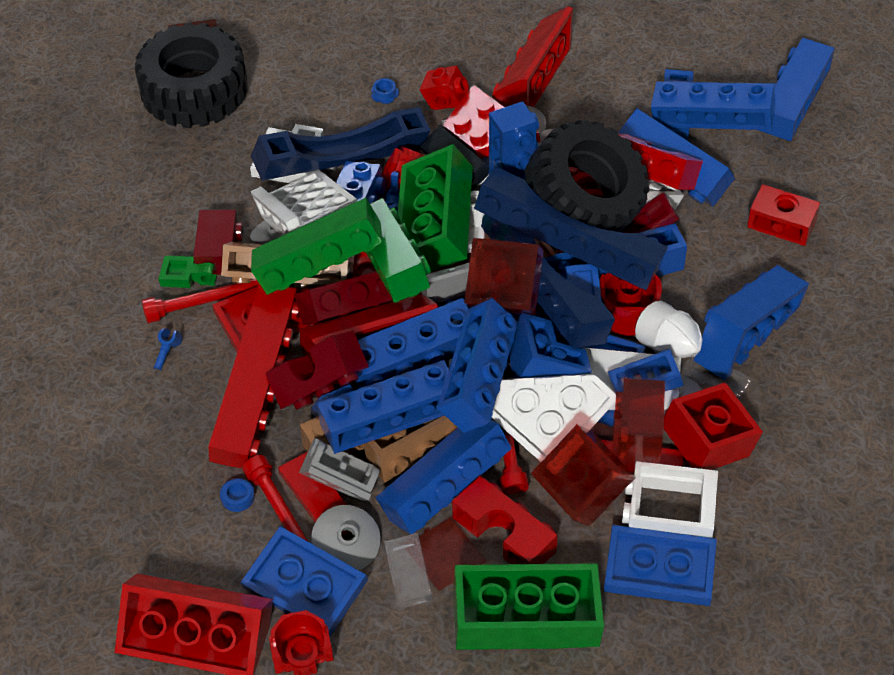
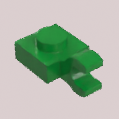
M164 256L158 280L161 287L191 288L193 281L200 285L215 286L217 274H213L214 264H195L192 256Z

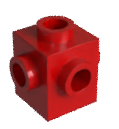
M457 65L445 68L439 67L435 70L427 71L419 91L431 109L441 110L456 108L468 92L469 85Z

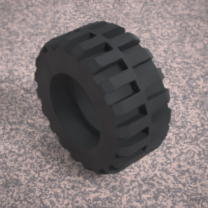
M184 23V26H170L164 32L161 30L155 33L153 39L149 38L136 56L135 73L141 101L144 103L145 109L150 114H153V117L161 122L165 119L168 125L176 127L177 124H182L183 128H192V125L199 124V127L208 126L207 122L210 121L217 123L223 120V115L227 114L230 116L236 110V106L241 105L247 93V75L242 48L232 35L227 31L224 33V30L217 26L212 28L206 23H199V25ZM192 71L207 72L201 76L193 78L177 77L181 74Z
M577 120L575 123L569 121L552 130L529 158L524 172L525 181L530 188L553 208L577 221L609 231L622 232L641 212V209L647 202V193L649 192V180H646L648 172L646 165L641 164L642 157L638 150L634 151L631 147L632 143L627 138H621L617 130L604 128V124L599 122L589 124L588 120ZM569 167L580 169L589 174L600 186L604 198L593 196L584 191L573 179Z

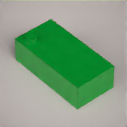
M454 144L402 165L398 216L401 223L405 224L410 238L415 240L421 256H425L431 272L467 259L473 166Z
M598 564L455 565L453 600L456 650L600 647L604 620Z

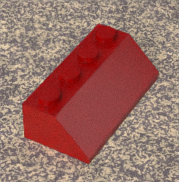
M567 6L542 19L536 29L530 31L527 43L524 47L519 48L514 63L506 68L502 82L495 85L492 98L504 107L523 101L525 105L535 108L571 49L572 7Z
M420 294L405 298L396 303L374 305L358 313L342 314L336 319L323 323L314 322L300 329V348L304 356L309 355L315 368L314 359L309 348L330 336L353 330L357 340L436 309L438 306L434 301Z
M137 573L122 585L114 653L225 675H255L269 631L273 599Z

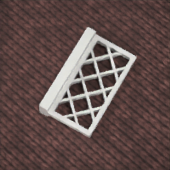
M320 170L313 171L271 193H268L262 187L251 191L262 218L281 236L357 202V198Z

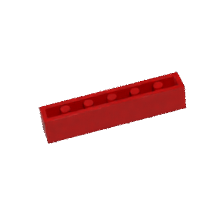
M258 283L208 446L209 462L242 468L248 459L259 455L261 440L257 438L259 431H265L268 424L270 412L265 411L267 403H273L275 400V395L265 373L285 362L286 356L282 355L283 348L290 347L293 337V329L289 327L291 321H297L299 317V310L294 294H297L296 288L288 287L285 290H277L267 295Z

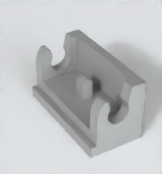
M480 251L473 252L472 262L426 275L430 288L422 291V294L435 303H440L487 290L488 265L485 260L481 261Z
M314 438L299 473L352 498L369 501L379 469L343 451L334 454L330 445Z

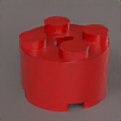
M603 273L599 279L602 303L615 318L610 333L625 336L636 335L635 328L641 313L648 305L661 301V280L655 275L647 290H644L610 273L605 275Z

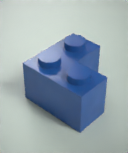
M525 313L520 315L517 320L518 325L514 342L509 353L513 378L592 373L586 350L581 348L573 349L570 345L558 343L551 320Z

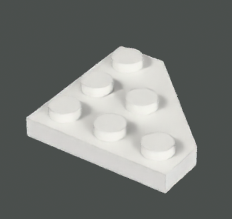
M594 374L502 379L500 391L493 408L492 419L548 470L553 472L615 403L619 396Z

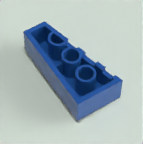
M776 265L768 272H762L755 281L746 283L739 292L730 294L720 305H714L709 309L704 319L707 324L702 335L701 350L694 357L693 361L721 379L726 380L732 374V367L735 362L742 365L749 358V352L756 344L760 347L767 340L772 330L775 329L777 331L800 307L809 283L779 265Z

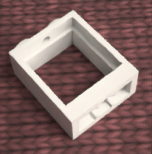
M636 461L634 475L627 474L625 494L632 495L631 503L624 502L622 523H627L629 527L712 538L718 471ZM641 488L701 494L699 522L640 516Z

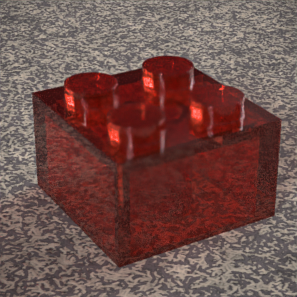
M473 238L464 303L469 307H474L493 298L507 312L535 315L544 250L537 244Z
M624 378L623 392L616 391L611 459H618V473L634 474L636 461L660 464L664 428L665 381Z
M578 424L530 473L575 522L586 526L591 525L636 478L591 430Z

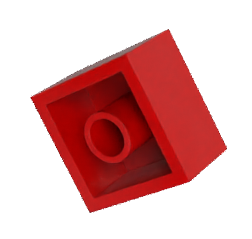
M726 382L672 399L660 424L692 468L713 470L749 457L763 433Z

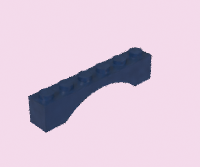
M420 107L394 111L368 125L334 135L303 136L289 131L259 135L251 158L261 181L342 166L346 161L363 162L389 157L395 148L400 149L401 146L418 151L421 150L419 145L428 137L431 130Z
M495 167L481 184L474 206L475 210L531 235L544 243L644 290H647L658 272L668 248L639 233L609 231L577 221L542 200L524 179L498 167Z
M484 215L481 224L484 232L489 236L498 251L504 256L513 271L519 276L570 346L576 349L605 344L615 318L599 297L580 289L557 273L540 253L533 236Z

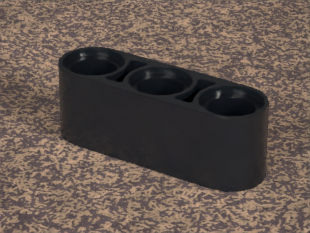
M439 125L419 145V148L428 155L454 144L473 166L471 191H473L489 175V167Z

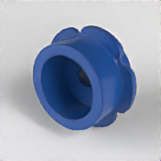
M387 78L375 81L371 89L372 99L383 104L393 102L394 98H397L399 95V90L396 88L394 81Z

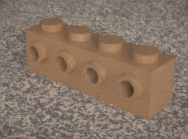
M238 242L223 244L221 276L232 277V282L251 283V279H256L251 272L252 250L261 245ZM354 256L348 258L342 264L332 265L321 270L313 277H305L294 282L293 287L311 289L312 284L325 286L353 278Z
M442 416L364 444L367 463L379 469L378 476L385 483L405 473L458 427L446 416Z

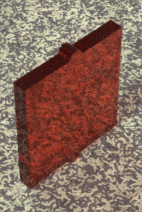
M451 518L431 530H424L422 536L404 546L405 551L438 591L453 583L455 565H482L486 562L485 558Z

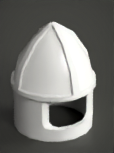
M656 301L648 305L637 320L635 328L637 340L655 353L670 349L673 356L686 358L695 357L701 350L703 339L699 325L688 313L682 310L677 311L666 302Z

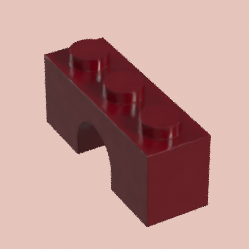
M377 272L294 294L303 325L392 301Z
M353 330L330 336L309 348L314 359L315 368L309 355L286 361L265 373L280 409L294 406L295 410H300L314 403L312 397L317 395V398L326 393L336 390L335 385L338 383L342 387L359 379L357 373L369 366Z

